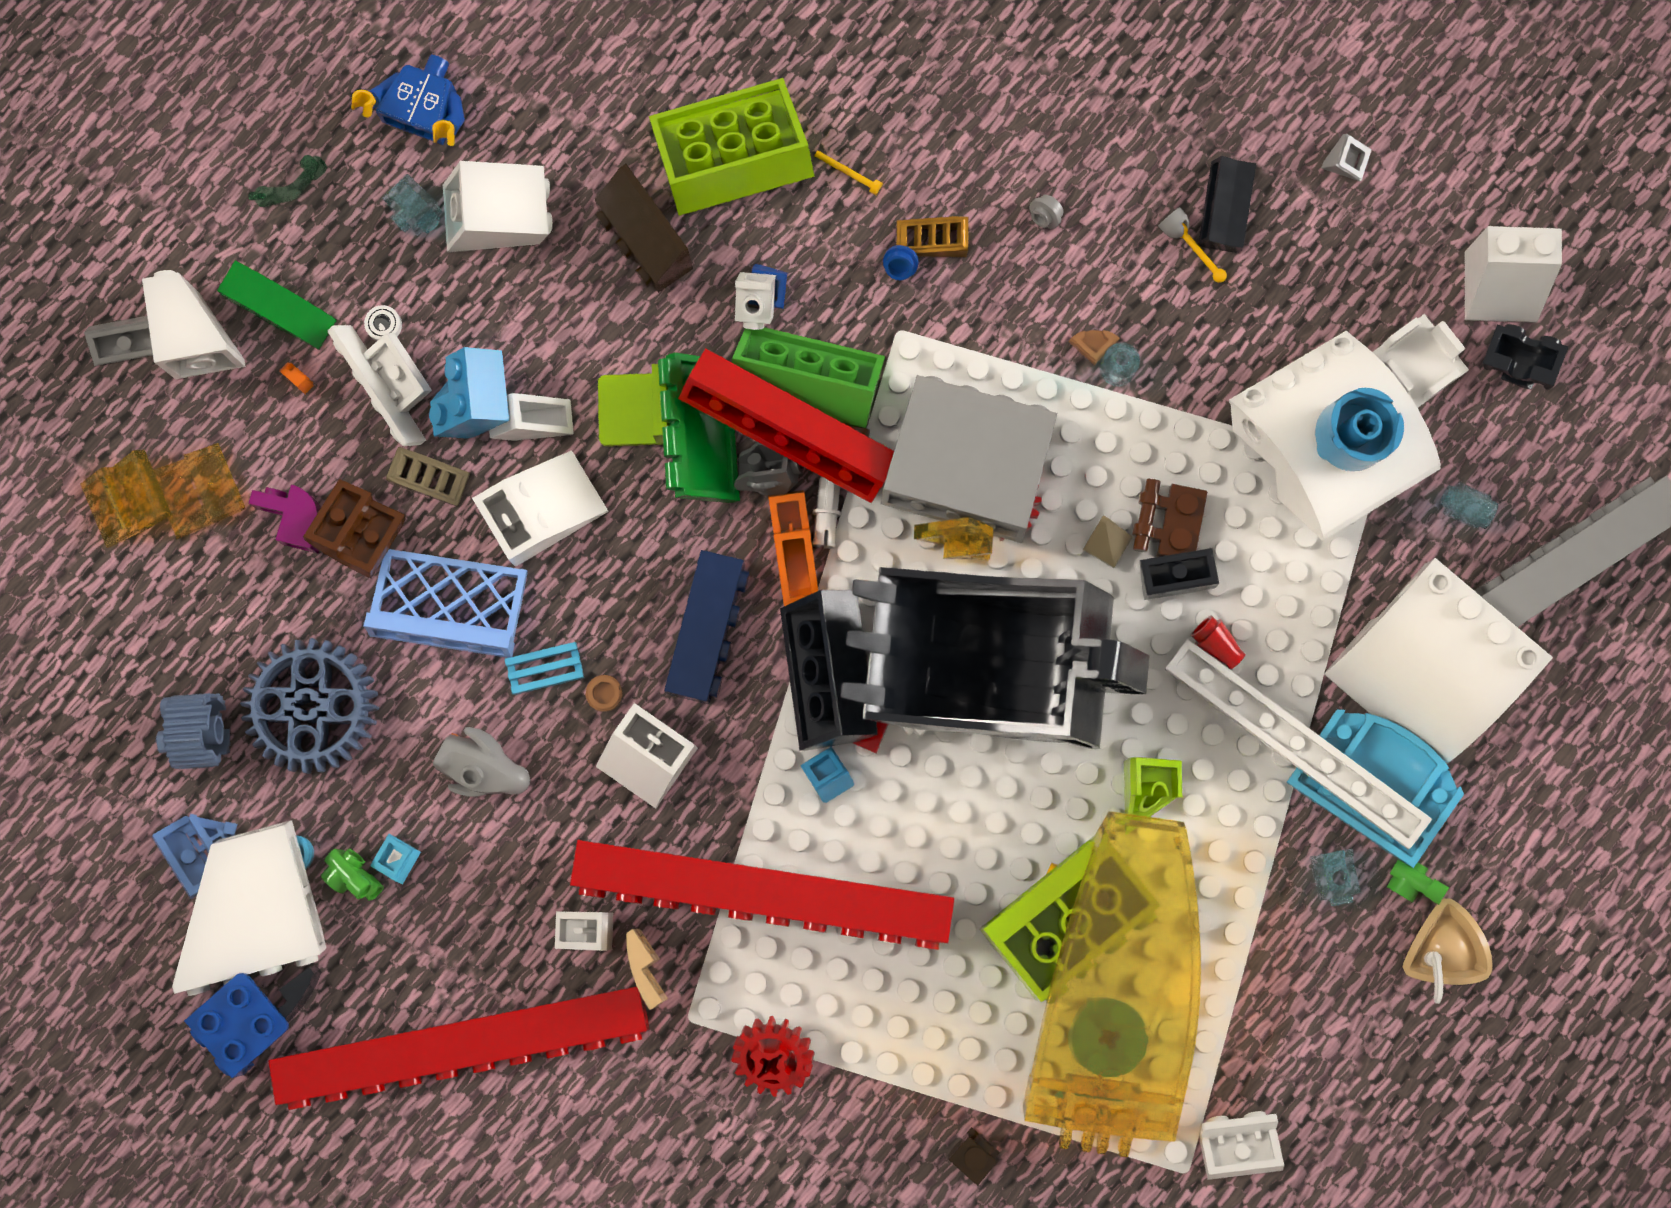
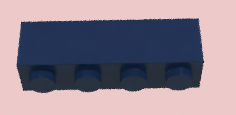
M701 550L664 689L666 694L708 705L711 697L718 698L723 678L717 676L720 661L727 663L732 642L727 641L726 637L729 626L736 628L741 609L740 606L735 605L738 591L745 593L750 572L744 570V560Z

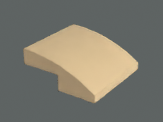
M632 929L626 933L628 960L636 986L649 1010L668 999L648 969L660 958L640 929Z

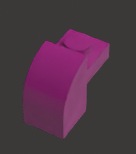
M292 484L287 498L286 492L266 487L265 492L252 490L248 504L257 510L282 516L276 541L284 546L319 553L318 549L303 538L321 509L319 503L311 495Z

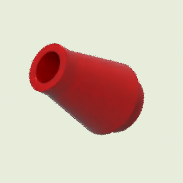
M1212 615L1204 619L1191 634V637L1196 641L1195 645L1225 664L1230 670L1236 667L1246 655L1240 649L1221 619L1216 620Z

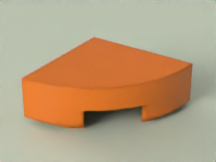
M287 362L279 371L305 395L314 386V383L291 362Z

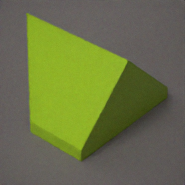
M1131 757L1124 761L1126 835L1174 799L1183 798L1182 761Z

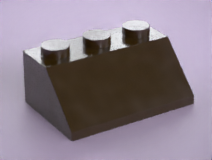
M624 164L595 198L599 210L595 216L606 232L613 229L619 240L615 244L625 259L628 260L633 257L639 265V268L635 271L647 288L653 285L659 293L693 269L690 254L684 242L628 165Z

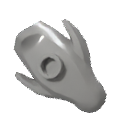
M465 727L464 732L471 739L451 733L442 743L433 761V766L436 770L458 783L448 784V789L467 797L502 793L521 794L528 789L530 784L529 772L523 766L515 764L508 758L501 745L492 735L477 728Z

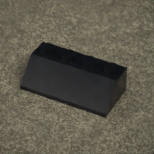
M819 590L780 608L799 751L855 743L878 735L877 722L863 719L864 704L844 699L840 696L843 682L867 684L868 664L866 652L846 645L848 631L863 632L858 596L853 595L852 590Z

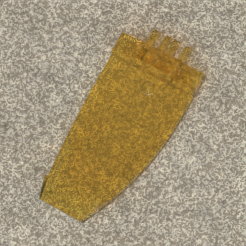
M1108 811L1093 838L1092 853L1062 942L1047 997L1032 1072L1028 1077L1022 1108L1025 1121L1061 1128L1059 1147L1062 1149H1068L1072 1139V1131L1080 1130L1083 1131L1081 1136L1083 1152H1091L1095 1133H1098L1096 1144L1098 1154H1106L1110 1135L1120 1136L1118 1142L1120 1157H1128L1133 1138L1172 1142L1176 1140L1197 1036L1201 987V946L1195 878L1184 822Z

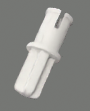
M822 476L819 479L817 509H813L816 519L812 546L820 548L821 545H824L826 549H834L837 517H841V512L838 511L840 486Z

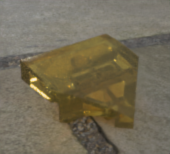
M969 517L914 525V539L944 545L943 559L971 557V559L989 561L990 554H992L993 528Z

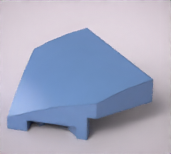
M190 814V817L184 816L152 835V839L190 899L198 894L207 861L204 851L206 850L209 853L211 844L220 839L234 836L237 824L218 822ZM195 835H197L198 838H199V840L201 841V843H202L201 846L198 844L197 840L195 839V837H194Z

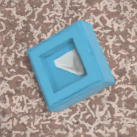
M388 834L370 866L403 885L421 852L394 835Z

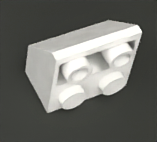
M634 703L613 732L596 767L651 806L657 808L698 748Z

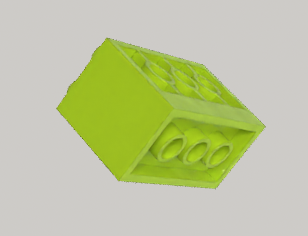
M1101 833L1090 838L1053 870L979 928V930L1034 999L1039 1002H1043L1046 999L1047 1002L1050 1001L1052 1003L1069 989L1065 983L1073 976L1081 979L1098 966L1094 959L1104 952L1111 955L1128 941L1124 937L1127 932L1132 928L1140 931L1157 917L1153 911L1160 904ZM1097 892H1106L1108 894L1107 907H1098L1095 902L1098 899L1096 896ZM1068 915L1079 917V930L1077 932L1066 929L1068 924L1066 918ZM1039 939L1050 940L1049 950L1051 952L1048 956L1037 954L1036 950L1039 947L1037 941Z

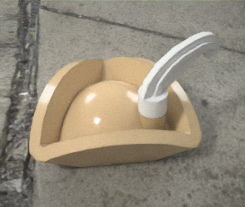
M1444 898L1439 905L1435 906L1418 932L1404 960L1403 969L1406 975L1412 978L1434 983V1002L1439 1004L1443 996V984H1473L1489 978L1492 972V955L1486 937L1475 919L1459 903L1452 899Z

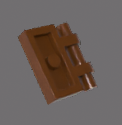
M1147 479L1145 490L1140 492L1138 504L1141 505L1138 523H1135L1132 535L1135 536L1133 550L1147 552L1149 540L1159 542L1157 556L1159 557L1196 551L1208 491L1171 484L1168 497L1159 495L1161 481ZM1156 509L1165 510L1162 529L1152 526Z

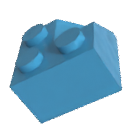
M463 347L446 356L444 371L448 381L430 401L429 418L433 425L434 437L474 438L508 422L509 412L502 350Z

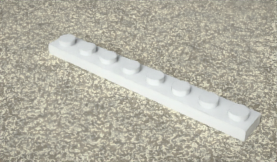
M1189 639L1185 641L1166 666L1165 670L1406 849H1410L1431 822L1432 818Z

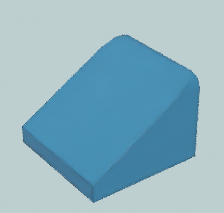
M832 746L800 765L823 803L829 802L854 786L850 774Z

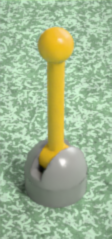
M1180 207L1158 225L1168 237L1175 239L1183 238L1213 273L1212 277L1215 282L1222 283L1226 280V271L1218 269L1188 234L1190 220Z

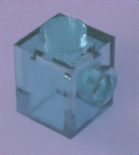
M406 174L382 197L387 207L394 213L390 219L404 233L410 229L418 237L423 231L425 233L431 232L440 222L439 216L443 212L438 203L409 174Z

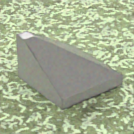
M1343 134L1324 160L1321 169L1361 181L1372 149L1350 135ZM1361 153L1357 167L1354 169L1358 154Z

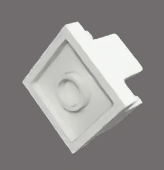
M1425 314L1410 321L1373 351L1396 376L1417 408L1469 370L1459 358V354L1465 350L1463 344L1444 321L1434 326Z

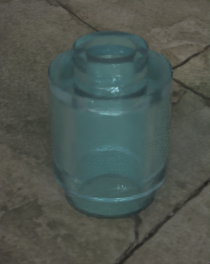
M1116 343L1110 346L1100 365L1103 379L1113 386L1128 384L1135 376L1140 365L1138 351L1127 343ZM1116 360H1121L1126 365H1119Z
M1460 481L1454 487L1451 485L1447 486L1439 503L1444 506V515L1475 529L1478 526L1486 529L1492 522L1498 509V503L1492 500L1491 495Z

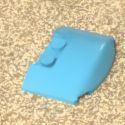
M1337 709L1319 736L1432 818L1431 822L1410 849H1406L1300 769H1295L1287 783L1302 795L1370 839L1381 849L1414 868L1463 797V790L1461 786L1456 787L1451 773L1448 771L1450 768L1445 761L1412 732L1369 713H1344L1345 710Z

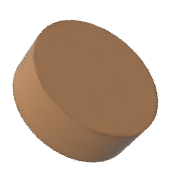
M597 676L587 685L586 699L589 705L597 711H612L622 701V687L611 676Z

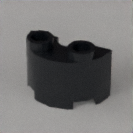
M1497 324L1483 361L1484 369H1494L1503 372L1502 380L1525 389L1532 390L1534 383L1544 385L1543 387L1547 390L1551 389L1555 385L1568 346L1562 345L1560 340L1551 336H1541L1540 340L1528 338L1525 336L1526 330L1516 325L1508 324L1501 326Z

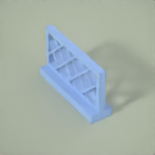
M389 549L381 563L370 613H366L364 628L370 637L507 658L513 657L514 637L525 589L527 570ZM391 560L407 561L413 571L395 582L389 574ZM413 562L422 563V565L417 568ZM433 565L442 566L448 577L430 587L422 573ZM449 568H455L458 570L452 573ZM467 571L478 572L484 582L466 593L457 579ZM484 573L495 575L488 579ZM503 576L517 578L515 590L504 598H501L492 585ZM418 577L427 591L409 602L400 588ZM387 580H389L392 585L386 588ZM453 582L463 596L444 607L436 593ZM489 588L498 602L480 613L471 599ZM397 591L405 605L393 613L381 611L383 599ZM432 596L441 610L430 618L420 617L414 607ZM513 600L510 610L507 604ZM468 602L477 616L465 624L455 622L449 613ZM503 607L509 615L507 630L491 628L485 618ZM411 611L414 616L404 614ZM446 616L449 621H444L440 619ZM482 622L485 627L476 626V624Z

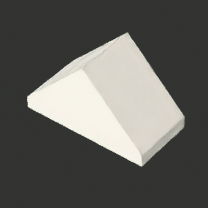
M556 911L555 949L612 950L613 913Z

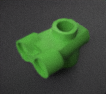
M333 849L326 856L324 862L328 867L321 874V878L333 890L344 894L348 889L357 899L365 897L368 901L375 899L382 892L384 886L372 874H369L362 868L365 863L364 859L352 849H347L346 851Z
M1397 860L1390 874L1393 877L1387 885V888L1412 903L1418 893L1421 892L1438 905L1449 889L1448 886L1438 880H1432L1425 874L1428 868L1417 862L1415 867L1412 868L1400 860Z

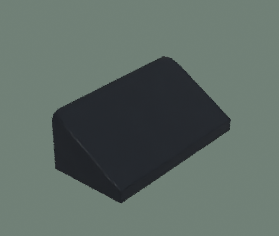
M1212 548L1139 561L1144 600L1214 589L1219 584Z

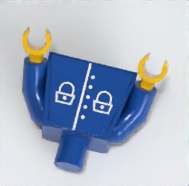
M436 55L429 56L424 70L411 65H405L400 72L394 73L371 90H357L352 94L351 109L363 107L362 115L364 117H371L373 108H376V113L382 123L444 145L447 138L448 146H453L455 144V135L465 121L461 97L457 94L452 82L444 78L449 62Z

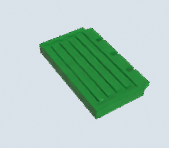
M677 352L668 354L666 358L658 360L659 386L668 387V390L660 392L662 422L670 423V426L662 428L664 457L672 458L673 462L665 463L666 490L675 491V498L721 503L740 501L739 490H736L734 486L735 480L738 477L735 429L678 399L688 376L700 356Z

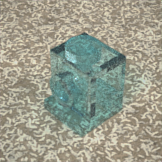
M1352 848L1309 857L1319 900L1329 899L1331 906L1353 902L1352 895L1361 893L1353 861L1354 853ZM1336 871H1340L1344 875V882L1341 885H1337L1333 881V874Z

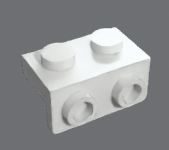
M1255 1111L1244 1115L1243 1118L1229 1119L1227 1116H1216L1202 1123L1199 1138L1207 1179L1283 1171L1284 1162L1276 1131L1278 1124L1277 1115H1266L1263 1111Z

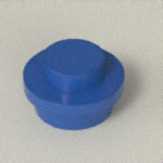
M903 245L889 248L883 258V266L886 273L895 280H905L915 274L919 265L917 254L911 248Z

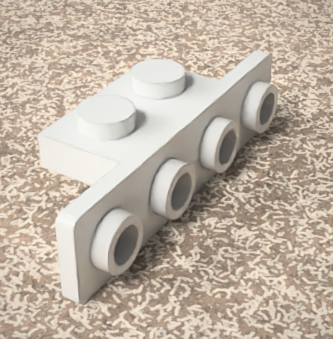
M334 325L328 329V333L334 341L335 349L344 356L352 368L354 378L363 385L371 398L372 406L383 416L389 425L393 438L404 447L424 443L426 439L408 411L432 390L395 333H385L367 349L353 326Z

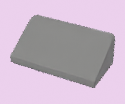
M147 316L89 326L84 332L94 366L153 355Z

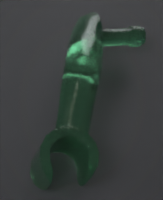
M305 155L300 161V167L304 171L294 182L287 186L279 187L259 186L255 192H250L248 197L260 207H268L295 200L313 180H317L326 172L327 165L319 156Z

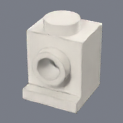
M740 272L735 281V321L743 322L744 328L759 330L764 328V324H771L774 316L776 275ZM755 300L760 308H749L747 302Z

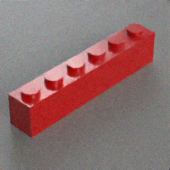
M706 348L688 376L678 398L869 503L873 502L887 478L894 454L893 450Z

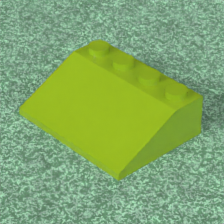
M783 78L649 116L679 216L815 177L809 146Z

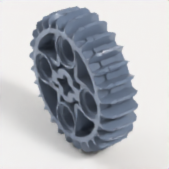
M314 638L309 639L307 648L301 640H295L294 651L288 645L281 644L282 656H278L271 651L268 652L272 663L267 665L259 661L257 665L263 671L261 675L251 673L248 675L256 684L254 688H243V691L252 695L251 700L242 701L240 704L251 709V713L242 716L241 719L245 722H252L254 726L247 729L245 733L249 736H259L252 743L253 747L259 749L267 746L262 756L266 759H271L276 755L274 765L283 767L288 760V771H297L301 763L303 773L310 774L313 764H315L318 772L323 773L326 772L327 761L331 767L339 768L338 756L348 761L352 760L353 758L348 749L352 747L360 751L363 750L362 745L357 741L358 738L361 736L370 739L372 735L364 730L366 724H377V721L368 717V713L379 710V706L369 703V699L378 696V692L366 688V686L374 682V679L371 676L361 677L367 670V666L361 663L353 666L358 659L353 653L343 658L346 649L341 645L337 646L332 652L333 644L327 640L323 641L320 649L318 641ZM312 661H317L320 668L318 674L311 679H307L305 675L306 666ZM331 665L344 673L351 683L353 690L331 688ZM291 666V688L270 687L275 678ZM303 684L310 687H319L320 692L310 688H303ZM278 696L281 701L280 709L270 715L267 711V703L272 697ZM351 697L354 701L353 711L347 716H342L339 711L340 703L344 699ZM310 700L320 704L316 708H311L309 712L299 708L301 705L310 703ZM301 721L312 724L317 723V727L301 725ZM267 722L288 723V747L273 735ZM329 724H351L345 735L327 748ZM308 733H312L315 737V745L312 750L304 752L301 748L302 738Z

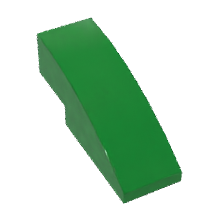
M236 260L217 289L228 301L320 350L329 335L328 329L334 326L337 319L305 299Z

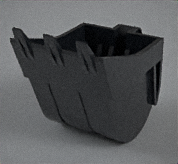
M879 567L878 581L853 580L852 594L875 602L872 633L848 631L846 639L847 646L870 653L867 684L843 682L840 696L841 698L864 704L863 719L918 730L976 733L1031 741L1068 743L1088 749H1100L1105 693L1143 695L1147 692L1150 656L1124 642L1110 640L1114 597L1086 580L995 577Z

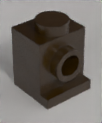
M971 1127L949 1152L947 1157L951 1163L978 1186L997 1164L995 1158L1000 1152Z

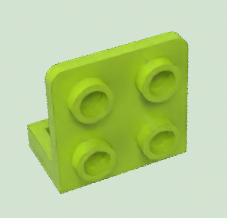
M651 364L652 373L603 375L598 379L599 441L603 446L663 445L662 428L670 426V423L662 422L660 392L668 390V387L659 386L658 364Z

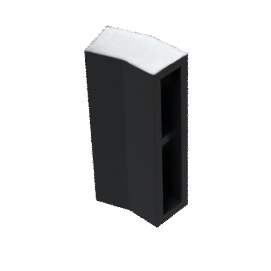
M1220 156L1211 161L1198 242L1199 246L1241 253L1244 247L1256 163L1239 161L1225 156Z

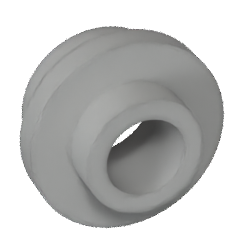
M1043 195L1041 198H1035L1029 206L1031 218L1038 226L1054 229L1061 223V217L1064 213L1063 207L1054 197Z

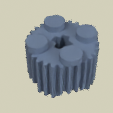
M220 693L177 695L161 700L160 712L164 719L162 725L164 731H158L156 743L159 753H167L172 768L191 769L219 766L221 755L230 753V729H224L221 718L222 713L220 711L226 710L225 700H223V696H220Z

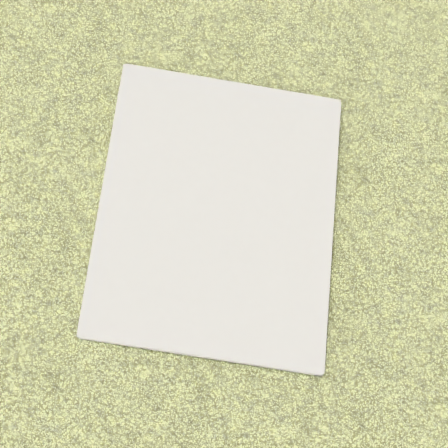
M898 331L894 337L867 429H870L869 438L895 451L917 375L924 377L935 376L946 383L957 386H972L978 389L979 392L993 396L1005 395L1012 398L1015 402L1026 405H1042L1049 409V411L1058 414L1039 481V488L1036 492V496L1042 497V502L1040 505L1032 507L1040 513L1037 519H1029L1032 527L1029 531H1026L1022 543L1008 539L999 541L998 536L991 535L989 539H986L983 532L882 505L880 503L884 484L872 503L848 491L836 528L835 548H830L818 591L852 590L853 580L855 579L878 581L879 567L995 577L1086 580L1114 597L1110 640L1124 642L1150 656L1147 692L1143 695L1105 693L1100 749H1088L1068 743L1031 741L976 733L927 730L921 737H918L915 732L909 736L900 726L889 724L877 754L852 743L832 746L850 774L854 786L829 802L823 803L800 765L829 747L799 751L789 682L734 864L954 897L948 943L940 942L939 950L915 946V938L902 937L901 944L878 941L879 933L864 931L863 938L841 935L842 927L827 925L826 932L803 929L804 921L790 919V925L787 927L767 924V916L753 914L752 921L728 918L729 910L720 909L688 1013V1019L694 1024L736 1037L740 1036L745 1025L752 1028L754 1020L757 1018L763 1024H767L769 1017L774 1016L776 1024L779 1025L782 1024L784 1019H788L789 1029L793 1030L798 1026L802 1028L801 1039L810 1037L809 1050H813L815 1053L814 1061L1169 1170L1187 1173L1191 1168L1201 1124L1204 1120L1291 799L1293 787L1287 781L1297 767L1167 672L1165 668L1187 639L1195 644L1196 641L1191 637L1192 632L1204 619L1212 615L1216 620L1221 619L1240 649L1246 654L1244 659L1231 671L1310 729L1368 514L1323 541L1277 499L1275 468L1233 431L1232 425L907 331ZM1147 479L1161 481L1159 495L1168 497L1171 484L1208 491L1197 550L1213 549L1219 584L1216 588L1144 600L1139 561L1159 557L1157 556L1159 546L1157 541L1149 540L1147 552L1133 550L1135 536L1132 535L1134 524L1138 523L1141 505L1138 504L1140 492L1145 490ZM1155 510L1152 526L1162 529L1165 510ZM1103 515L1132 536L1115 568L1083 551L1084 546ZM858 597L861 608L863 632L872 633L875 602ZM866 652L867 664L869 666L870 653ZM1131 757L1182 761L1183 798L1174 799L1125 835L1124 761ZM1102 833L1160 904L1153 911L1157 917L1139 931L1132 928L1127 932L1124 937L1128 941L1111 955L1104 952L1094 959L1098 966L1081 979L1073 976L1065 983L1069 989L1054 1002H1047L1046 999L1043 1002H1039L1034 999L979 928L1044 877L1051 862L1057 865L1060 864L1090 838ZM1097 892L1096 896L1098 899L1095 902L1098 907H1107L1108 894L1106 892ZM1067 917L1068 924L1066 929L1077 932L1079 930V917ZM1039 939L1037 941L1039 946L1036 950L1037 954L1048 956L1051 952L1049 950L1050 940ZM1109 997L1123 1001L1132 1006L1144 1021L1147 1030L1145 1055L1134 1068L1124 1074L1103 1076L1093 1073L1082 1066L1069 1049L1067 1029L1070 1019L1076 1009L1090 999ZM1105 1026L1102 1028L1103 1035L1098 1037V1041L1110 1045L1111 1038L1115 1036V1031L1108 1030Z

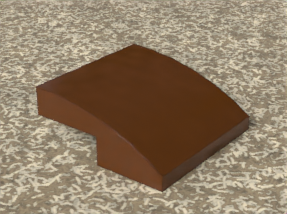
M339 479L303 538L322 553L371 579L400 532L406 518L405 514L374 501L372 493Z

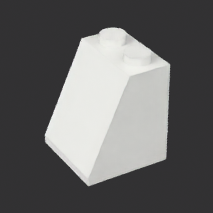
M459 161L443 184L447 252L540 244L552 230V215L550 212H547L546 200L550 193L549 180L544 177V166Z
M1487 226L1465 251V320L1537 323L1562 265V229Z
M163 270L154 273V277L142 279L155 364L174 379L246 367L244 358L205 300L183 276L172 270Z

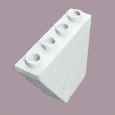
M292 820L226 837L211 844L172 986L174 994L187 991L188 996L197 995L210 990L209 984L223 981L225 985L239 973L250 974L259 971L260 976H267L283 970V964L295 961L296 966L299 967L319 960L318 955L326 949V944Z

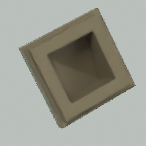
M1103 515L1084 546L1083 551L1115 568L1132 536Z

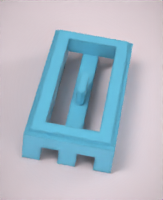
M576 642L504 659L513 695L584 678ZM568 652H571L572 655L571 658L518 671L515 669V665ZM573 665L575 668V672L521 685L518 683L520 678Z

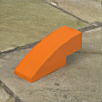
M804 490L788 492L782 495H768L784 606L818 591Z

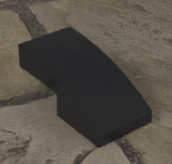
M318 966L307 968L279 989L287 1002L277 1010L287 1022H290L300 1011L316 987L322 973Z

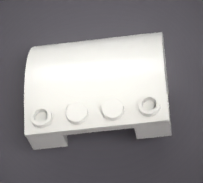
M1347 331L1229 399L1233 431L1275 468L1277 499L1323 541L1440 470V459L1429 429L1406 389L1372 351ZM1366 387L1380 390L1394 401L1392 402L1397 413H1401L1404 420V434L1399 447L1382 461L1362 471H1345L1322 459L1317 452L1315 436L1316 423L1322 411L1338 398L1355 389Z
M1434 558L1422 566L1379 617L1371 619L1326 670L1324 675L1369 714L1387 719L1412 732L1429 745L1448 764L1470 746L1508 709L1553 657L1440 561Z

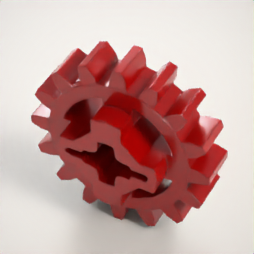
M770 1016L767 1024H763L757 1018L754 1020L752 1028L747 1025L743 1027L740 1036H737L734 1043V1053L731 1060L733 1063L738 1064L735 1074H745L747 1076L744 1083L746 1087L755 1083L758 1085L757 1093L762 1094L765 1088H768L772 1096L776 1097L779 1089H783L789 1095L792 1093L794 1085L799 1088L804 1085L805 1078L810 1076L815 1053L813 1050H809L810 1037L800 1038L802 1030L800 1026L791 1030L788 1028V1019H784L782 1024L779 1025L776 1024L774 1016Z

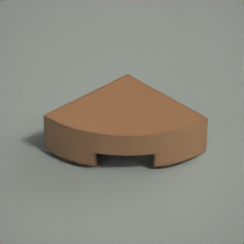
M1090 330L1077 333L1069 340V343L1092 364L1096 365L1120 338L1109 331Z

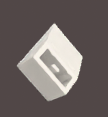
M572 450L508 477L472 498L508 560L515 567L609 512Z

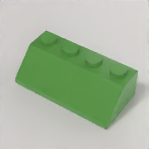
M764 327L759 330L745 328L731 362L848 426L866 428L885 356Z

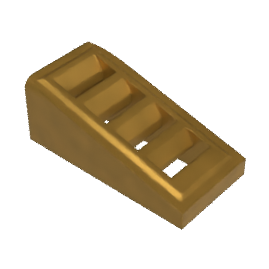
M952 216L897 220L896 245L907 246V229H914V246L908 247L918 257H967L969 217ZM921 229H928V245L921 246ZM936 230H943L942 244L936 245ZM950 230H957V243L950 244Z

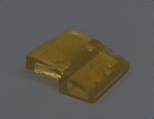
M219 443L184 454L183 460L149 471V476L176 540L245 510L244 502Z
M133 450L113 467H102L80 483L106 548L141 534L171 515L145 450Z

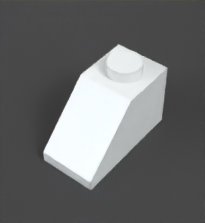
M511 393L507 395L509 421L489 430L490 438L512 441L573 435L571 400Z

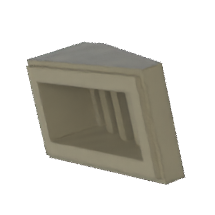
M398 447L386 480L392 485L458 507L470 473L414 451ZM407 460L412 461V464L405 479L401 476ZM421 466H427L421 484L415 483ZM436 470H439L441 474L434 490L430 488ZM451 474L456 477L451 491L447 495L443 492Z

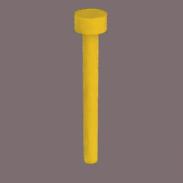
M818 150L815 153V157L869 187V192L877 195L883 185L877 179L873 182Z

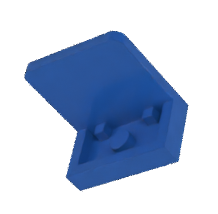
M239 973L184 1020L191 1029L190 1033L195 1041L209 1050L215 1058L216 1066L231 1078L243 1076L254 1066L252 1061L289 1028L287 1020L246 973Z

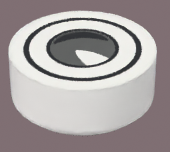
M380 305L372 308L367 313L364 326L370 337L378 341L385 333H395L398 336L402 329V321L393 308Z

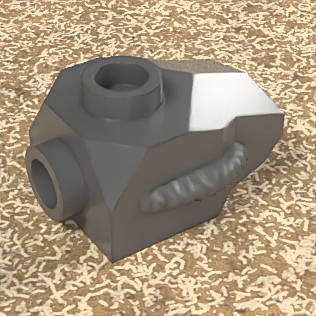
M756 442L751 448L741 452L737 461L738 477L735 480L734 486L736 490L756 491L762 495L786 494L798 484L799 474L803 473L804 467Z

